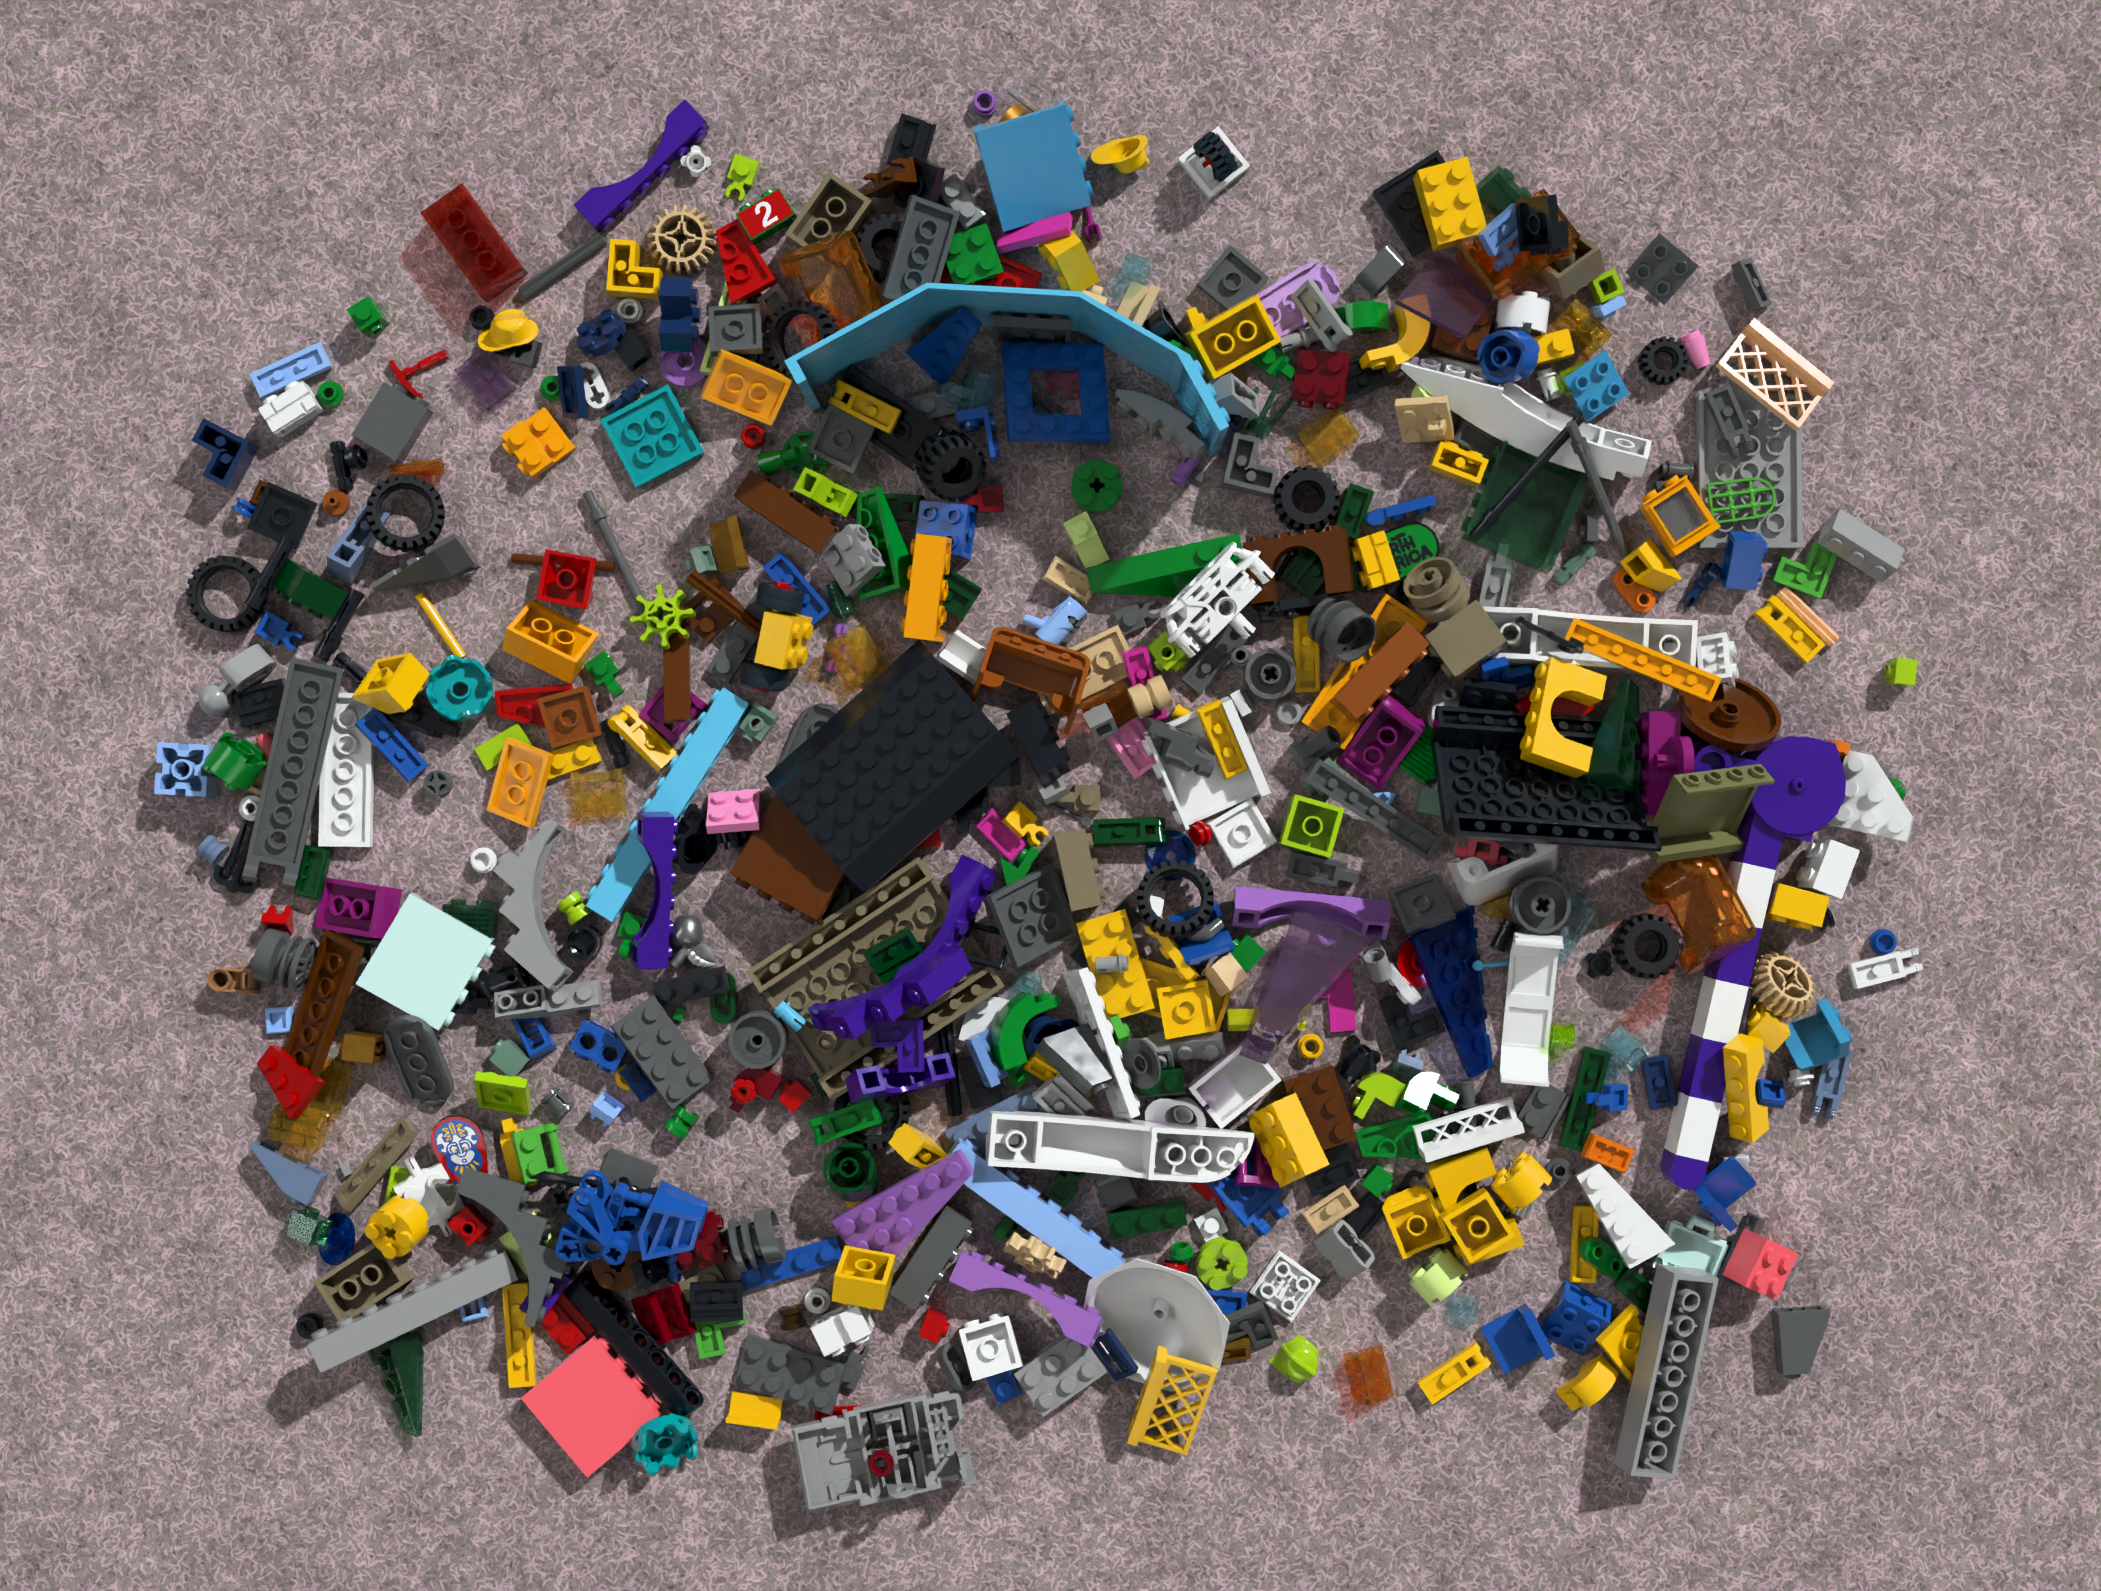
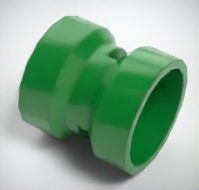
M683 1104L676 1106L674 1115L664 1123V1127L681 1139L686 1138L689 1134L690 1126L695 1125L700 1118L695 1112L691 1115L685 1111L687 1107Z

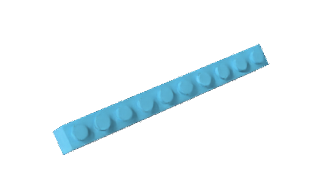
M724 687L721 691L716 690L709 701L712 704L707 713L703 711L696 721L698 728L694 734H688L682 744L684 750L681 755H675L668 767L671 771L666 778L662 777L655 787L657 793L652 800L649 798L645 802L641 811L669 812L678 823L752 705ZM637 820L628 829L627 833L630 836L625 843L621 842L614 852L616 858L611 865L607 864L602 870L600 877L603 879L598 887L594 885L586 897L589 900L586 906L611 922H615L652 865L644 846L636 837Z

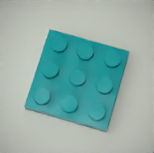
M668 384L600 420L637 489L705 454Z

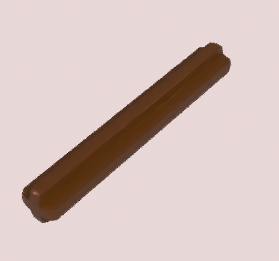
M693 571L688 576L687 583L755 635L760 636L762 622L696 571Z

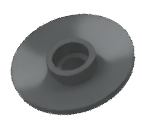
M1133 1038L1128 1040L1123 1046V1058L1121 1061L1124 1069L1130 1074L1131 1082L1141 1089L1154 1087L1161 1076V1064L1155 1049L1144 1039Z

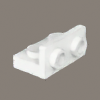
M1727 632L1697 637L1698 668L1721 677L1720 684L1728 683L1730 689L1735 688V679L1739 678L1737 663L1733 664L1732 658L1737 656L1735 641L1729 640Z

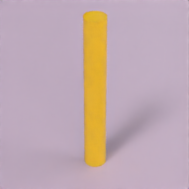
M421 592L416 595L415 599L453 655L464 658L466 656L465 652L425 593Z

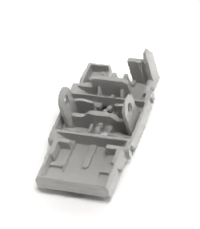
M955 1390L950 1391V1393L949 1391L934 1393V1396H926L925 1392H921L920 1396L915 1397L912 1394L853 1407L852 1411L843 1409V1415H839V1417L834 1415L821 1418V1421L816 1420L791 1426L807 1512L832 1506L850 1505L855 1501H859L860 1506H865L891 1499L905 1498L910 1495L943 1488L942 1482L948 1480L950 1482L959 1480L961 1486L977 1483L969 1445L955 1448L950 1420L964 1419L960 1392ZM904 1403L909 1434H916L917 1439L895 1444L894 1437L907 1435L901 1404ZM866 1411H869L874 1440L887 1439L889 1446L866 1450V1444L872 1443ZM918 1444L919 1450L913 1452L919 1486L915 1487L916 1481L909 1451L897 1452V1450L907 1449ZM877 1450H886L894 1458L892 1472L887 1476L881 1477L883 1490L888 1492L886 1494H881L878 1476L872 1474L868 1467L867 1455H871ZM881 1458L878 1459L879 1466H886V1461Z

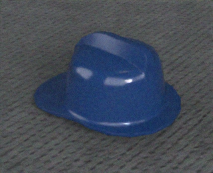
M1046 1014L1037 1015L1026 1024L1023 1030L1026 1039L1025 1050L1028 1054L1032 1055L1043 1038L1080 1025L1071 1018L1055 1020Z

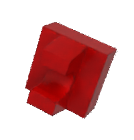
M270 905L267 913H262L260 922L265 932L267 929L273 928L288 932L292 936L294 925L291 907H285L283 914H277L276 906Z

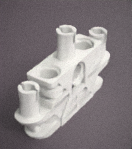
M1235 542L1226 546L1161 612V619L1165 618L1167 622L1168 643L1174 641L1189 658H1192L1196 653L1189 645L1197 652H1199L1202 646L1185 631L1188 627L1193 630L1196 636L1200 637L1199 639L1202 642L1208 644L1228 623L1244 640L1250 636L1248 632L1253 633L1256 628L1240 611L1262 588L1256 585V582L1249 578V575L1244 570L1248 568L1263 585L1270 581L1267 577L1272 578L1275 575V572L1258 557L1261 551L1239 549L1236 547L1237 543ZM1233 554L1239 556L1241 560L1234 564L1230 557ZM1220 591H1222L1225 595H1217V594H1218ZM1227 600L1230 605L1229 610L1225 614H1221L1219 612V605ZM1175 612L1181 616L1177 624L1172 616Z

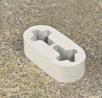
M585 362L580 364L583 375L586 368L594 371V374L591 375L593 384L590 385L586 378L583 381L587 403L595 410L605 409L611 398L600 371L592 363ZM596 388L601 395H605L601 398V404H598L596 401L592 402V399L595 398L592 389Z

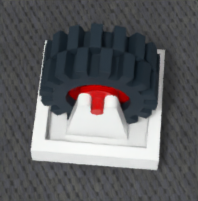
M1219 127L1205 134L1178 158V162L1209 200L1250 168L1248 162Z

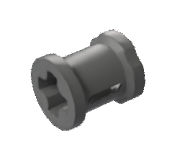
M556 1086L540 1102L547 1104L559 1120L575 1103L573 1101L569 1102L559 1092L560 1088Z

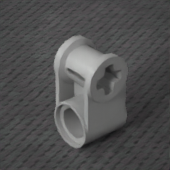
M1373 939V941L1361 946H1353L1359 963L1364 967L1373 982L1381 983L1390 979L1393 972L1380 940Z

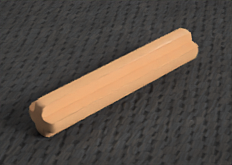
M1785 586L1777 592L1776 597L1826 646H1832L1837 642L1839 636L1788 587Z

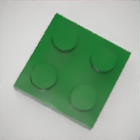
M987 223L953 235L946 258V265L953 284L973 285L1004 274Z

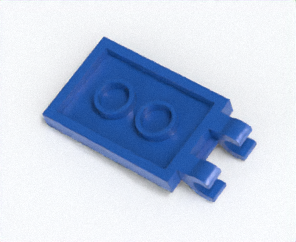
M1248 1154L1247 1175L1253 1176L1252 1157ZM1237 1167L1230 1172V1175L1220 1180L1206 1183L1244 1228L1251 1224L1253 1231L1259 1237L1265 1236L1272 1229L1262 1218L1269 1210L1276 1220L1283 1219L1289 1213L1287 1207L1278 1199L1282 1194L1279 1188L1236 1186L1235 1176H1237Z

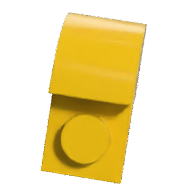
M1601 1354L1586 1362L1581 1367L1578 1375L1561 1384L1557 1388L1556 1393L1572 1411L1584 1405L1589 1408L1608 1393L1619 1373Z

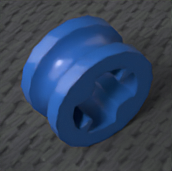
M237 497V504L231 508L251 519L256 506Z

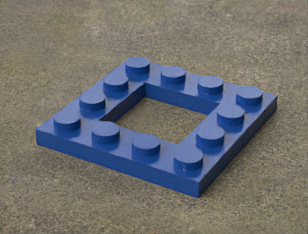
M1002 342L1001 354L1008 442L1109 443L1111 437L1103 344ZM1030 370L1078 371L1081 415L1033 414Z

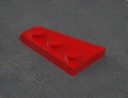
M738 219L716 230L731 305H738L777 284L775 277Z
M573 683L496 690L494 692L497 717L545 727L537 699L574 689Z
M270 1045L256 1063L289 1119H298L325 1084L324 1080L313 1076L311 1070L296 1063L294 1057L279 1046Z

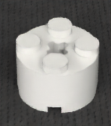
M1523 291L1522 296H1517L1511 292H1500L1495 331L1519 329L1530 334L1532 338L1546 334L1550 299L1537 297L1538 293Z

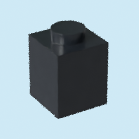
M631 328L626 330L624 337L620 334L617 338L619 344L614 349L631 372L652 358Z

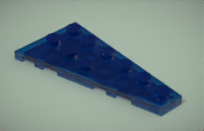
M1468 905L1455 912L1456 919L1408 937L1468 1078H1474L1493 1067L1490 1036L1486 1033L1485 1024L1487 1011L1483 1007L1482 995H1485L1482 970L1475 971L1472 967L1474 961H1481L1476 948L1475 938H1478L1477 928H1474L1473 923L1474 905Z

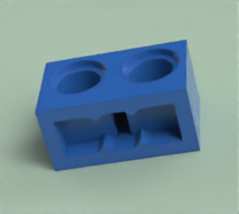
M589 1019L583 1020L569 1047L575 1051L574 1055L584 1061L591 1059L597 1062L596 1067L607 1073H610L611 1070L617 1071L628 1053L614 1032ZM585 1035H591L594 1038L593 1048H588L584 1045L583 1038ZM609 1046L617 1051V1058L615 1060H610L606 1056V1049Z

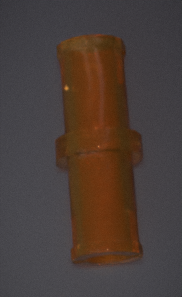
M441 458L425 461L413 459L409 463L390 464L389 466L390 470L393 469V471H389L390 476L393 475V477L398 476V474H404V476L413 474L417 478L443 475L445 470L441 469L444 468Z

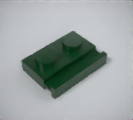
M1303 548L1283 573L1281 579L1304 597L1313 596L1325 583L1322 561L1314 551Z
M950 569L949 574L944 575V580L948 581L949 587L948 596L945 601H942V606L945 607L946 611L963 621L981 593L982 588Z
M907 926L863 952L883 985L894 979L899 968L914 960L923 950L911 929Z

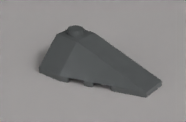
M452 534L425 549V556L413 557L406 561L405 569H394L369 586L372 590L381 592L458 579L460 577L464 580L475 575V569L479 568L480 565L466 539Z

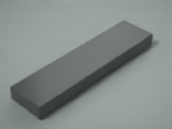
M1247 604L1240 613L1257 629L1261 624L1259 612L1250 604ZM1228 623L1180 678V681L1199 696L1230 661L1231 652L1234 648L1242 646L1248 638L1244 640Z

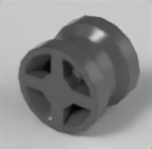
M434 770L425 776L423 785L429 794L445 796L453 788V779L445 771Z

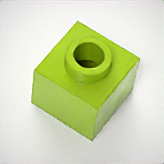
M1615 268L1599 274L1587 283L1595 304L1603 303L1625 292ZM1600 283H1604L1606 286V290L1604 292H1602V289L1599 285Z
M1905 658L1889 659V663H1886L1883 672L1884 678H1887L1886 685L1915 686L1918 660Z

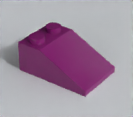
M1387 695L1374 708L1338 761L1380 790L1422 734L1428 722Z
M327 878L322 900L318 902L314 928L383 939L398 914L402 889Z

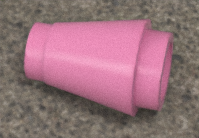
M1699 329L1679 337L1682 343L1680 347L1682 349L1686 348L1687 352L1685 354L1689 356L1696 369L1711 363L1704 334H1700Z

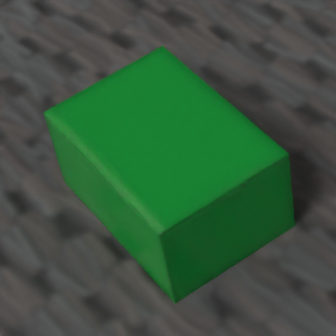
M677 1006L673 1019L682 1021L686 1009Z

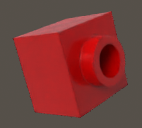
M799 1078L794 1082L789 1079L780 1089L783 1094L778 1099L794 1113L813 1091Z
M928 1307L918 1336L938 1343L940 1336L945 1338L950 1323L946 1322L947 1314Z

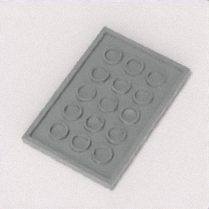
M1768 394L1769 399L1773 402H1780L1778 394ZM1785 394L1787 402L1796 401L1795 394ZM1697 395V493L1708 511L1707 483L1745 479L1747 477L1762 478L1774 487L1776 493L1774 508L1766 516L1756 520L1720 523L1721 527L1697 542V549H1725L1729 531L1759 533L1767 542L1768 549L1802 548V425L1795 431L1754 397L1736 396L1750 430L1748 432L1754 445V451L1747 453L1741 444L1740 435L1736 436L1734 440L1740 455L1739 458L1732 460L1725 447V441L1723 442L1704 395ZM1788 407L1789 415L1798 420V408ZM1748 481L1731 483L1732 492L1743 491L1749 488ZM1752 481L1753 489L1767 487L1760 481ZM1727 484L1710 486L1711 495L1725 493L1727 491ZM1771 491L1759 492L1754 495L1755 503L1772 501ZM1750 494L1733 497L1734 506L1751 502ZM1728 497L1713 498V508L1727 507L1729 505ZM1770 505L1758 507L1756 509L1757 516L1764 514L1770 508ZM1752 508L1734 511L1735 518L1753 516ZM1730 511L1714 512L1715 521L1731 519ZM1697 513V528H1698L1699 526H1701L1702 524H1704V522H1703V520L1701 519V517L1699 516V514Z

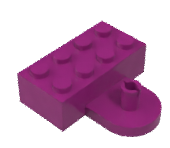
M1647 711L1638 713L1637 718H1634L1639 743L1633 751V759H1637L1636 774L1645 816L1656 815L1673 775L1694 772L1692 740L1689 736H1681V711Z

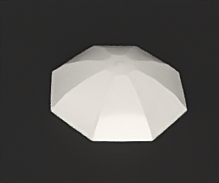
M1136 1258L1089 1280L1084 1308L1086 1305H1090L1101 1311L1099 1315L1104 1317L1105 1320L1100 1332L1105 1333L1106 1329L1111 1328L1139 1367L1135 1374L1125 1378L1144 1384L1157 1346L1167 1348V1354L1214 1367L1217 1368V1372L1220 1371L1230 1323L1196 1276ZM1100 1342V1344H1101L1102 1347L1105 1349V1351L1107 1352V1354H1109L1108 1351L1106 1350V1348H1105V1347L1103 1346V1344ZM1114 1362L1115 1365L1117 1366V1368L1120 1370V1372H1122L1121 1369H1120V1368L1118 1367V1365L1116 1364V1362ZM1170 1364L1168 1369L1172 1376L1184 1372L1181 1367ZM1202 1373L1193 1375L1196 1382L1209 1376ZM1188 1378L1176 1382L1179 1388L1191 1384ZM1172 1385L1162 1388L1170 1392L1175 1391Z

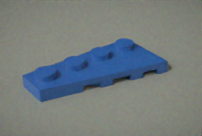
M963 306L909 349L906 354L925 370L933 380L944 387L956 371L982 323Z

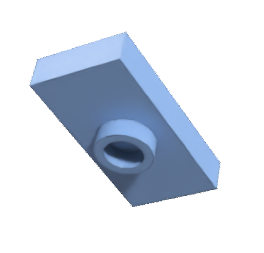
M1617 296L1586 309L1585 313L1589 319L1601 317L1602 320H1605L1617 314L1616 310L1627 303L1623 296Z

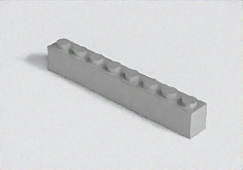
M494 1247L484 1253L485 1257L476 1261L474 1258L468 1259L460 1264L461 1268L453 1272L450 1269L445 1270L435 1276L436 1280L427 1284L425 1281L419 1282L411 1287L412 1291L404 1295L401 1292L396 1293L386 1299L387 1303L378 1307L376 1304L370 1305L361 1311V1315L353 1319L351 1316H347L336 1322V1327L329 1330L325 1327L311 1334L312 1338L309 1339L307 1345L320 1373L518 1280L517 1271L505 1247L502 1249Z

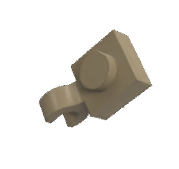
M1075 784L1074 792H1069L1070 794L1056 800V802H1074V810L1100 811V785Z

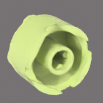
M1439 1247L1427 1257L1430 1260L1429 1263L1423 1268L1419 1264L1409 1273L1411 1278L1409 1284L1430 1307L1435 1306L1433 1300L1438 1298L1441 1302L1462 1283L1459 1279L1462 1274L1466 1277L1469 1274L1448 1249L1441 1250Z

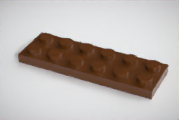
M325 930L283 1048L284 1051L296 1059V1063L311 1070V1074L316 1078H320L365 950L330 930Z

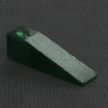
M1622 677L1593 741L1589 771L1586 775L1597 785L1638 793L1641 760H1636V745L1641 744L1640 736L1637 734L1635 721L1640 719L1639 687L1628 677Z
M413 1329L368 1350L373 1366L380 1365L384 1372L385 1379L380 1381L383 1388H386L395 1397L391 1401V1406L403 1433L418 1438L422 1435L424 1352L421 1345L423 1342L422 1336L417 1329Z

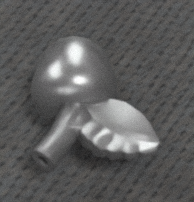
M680 915L676 917L673 922V934L670 935V940L674 945L680 947L669 964L678 970L687 957L688 961L694 966L703 968L714 967L716 962L712 952L707 946L701 944L703 940V926L700 919L693 915Z

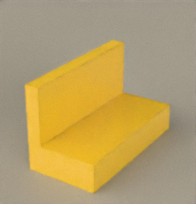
M733 1390L726 1423L777 1430L781 1420L783 1400L769 1395Z

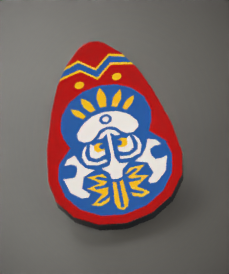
M451 1115L439 1120L432 1130L430 1137L431 1146L438 1161L443 1165L446 1173L455 1185L459 1186L464 1168L488 1173L486 1144L478 1124L469 1117L462 1115Z

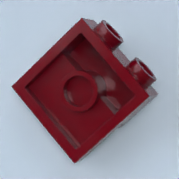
M1298 350L1297 370L1294 375L1292 400L1298 403L1297 406L1313 408V404H1323L1324 409L1338 410L1339 406H1345L1351 354Z
M716 1209L707 1211L703 1229L698 1233L694 1249L677 1253L678 1261L676 1263L680 1271L718 1264L728 1259L727 1255L730 1254V1246L727 1239L723 1240L721 1230L724 1229V1221L721 1214L717 1215Z

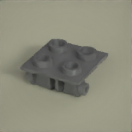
M1659 233L1625 273L1665 305L1699 265Z

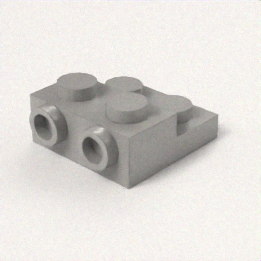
M848 524L832 539L834 544L822 554L823 559L845 596H853L886 566L881 559V553L873 546L867 530L861 524Z

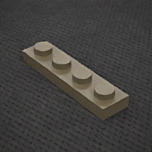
M402 1116L336 1191L335 1196L344 1210L351 1212L380 1180L389 1167L396 1162L402 1152L414 1141L418 1133L407 1118Z

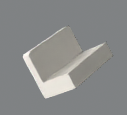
M957 630L945 649L939 654L937 660L975 685L986 648Z

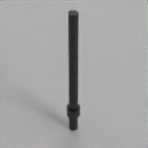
M1575 415L1571 420L1576 421L1578 428L1584 422L1578 415ZM1566 426L1492 509L1488 508L1482 515L1483 519L1469 533L1476 540L1490 525H1495L1500 519L1498 516L1570 438Z

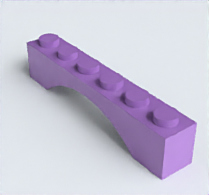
M1235 886L1232 903V926L1259 928L1282 919L1310 918L1338 925L1359 938L1386 940L1390 926L1389 900Z
M970 1250L969 1254L961 1252L949 1279L950 1282L971 1292L1006 1288L1027 1294L1039 1301L1051 1312L1066 1337L1087 1347H1093L1105 1320L1104 1317L1099 1315L1100 1310L1090 1305H1086L1085 1308L1076 1305L1077 1299L1064 1293L1062 1297L1053 1294L1054 1288L1041 1282L1039 1286H1036L1029 1282L1030 1277L1020 1272H1016L1015 1275L1006 1272L1008 1267L999 1262L993 1261L991 1265L983 1261L985 1256L973 1250Z

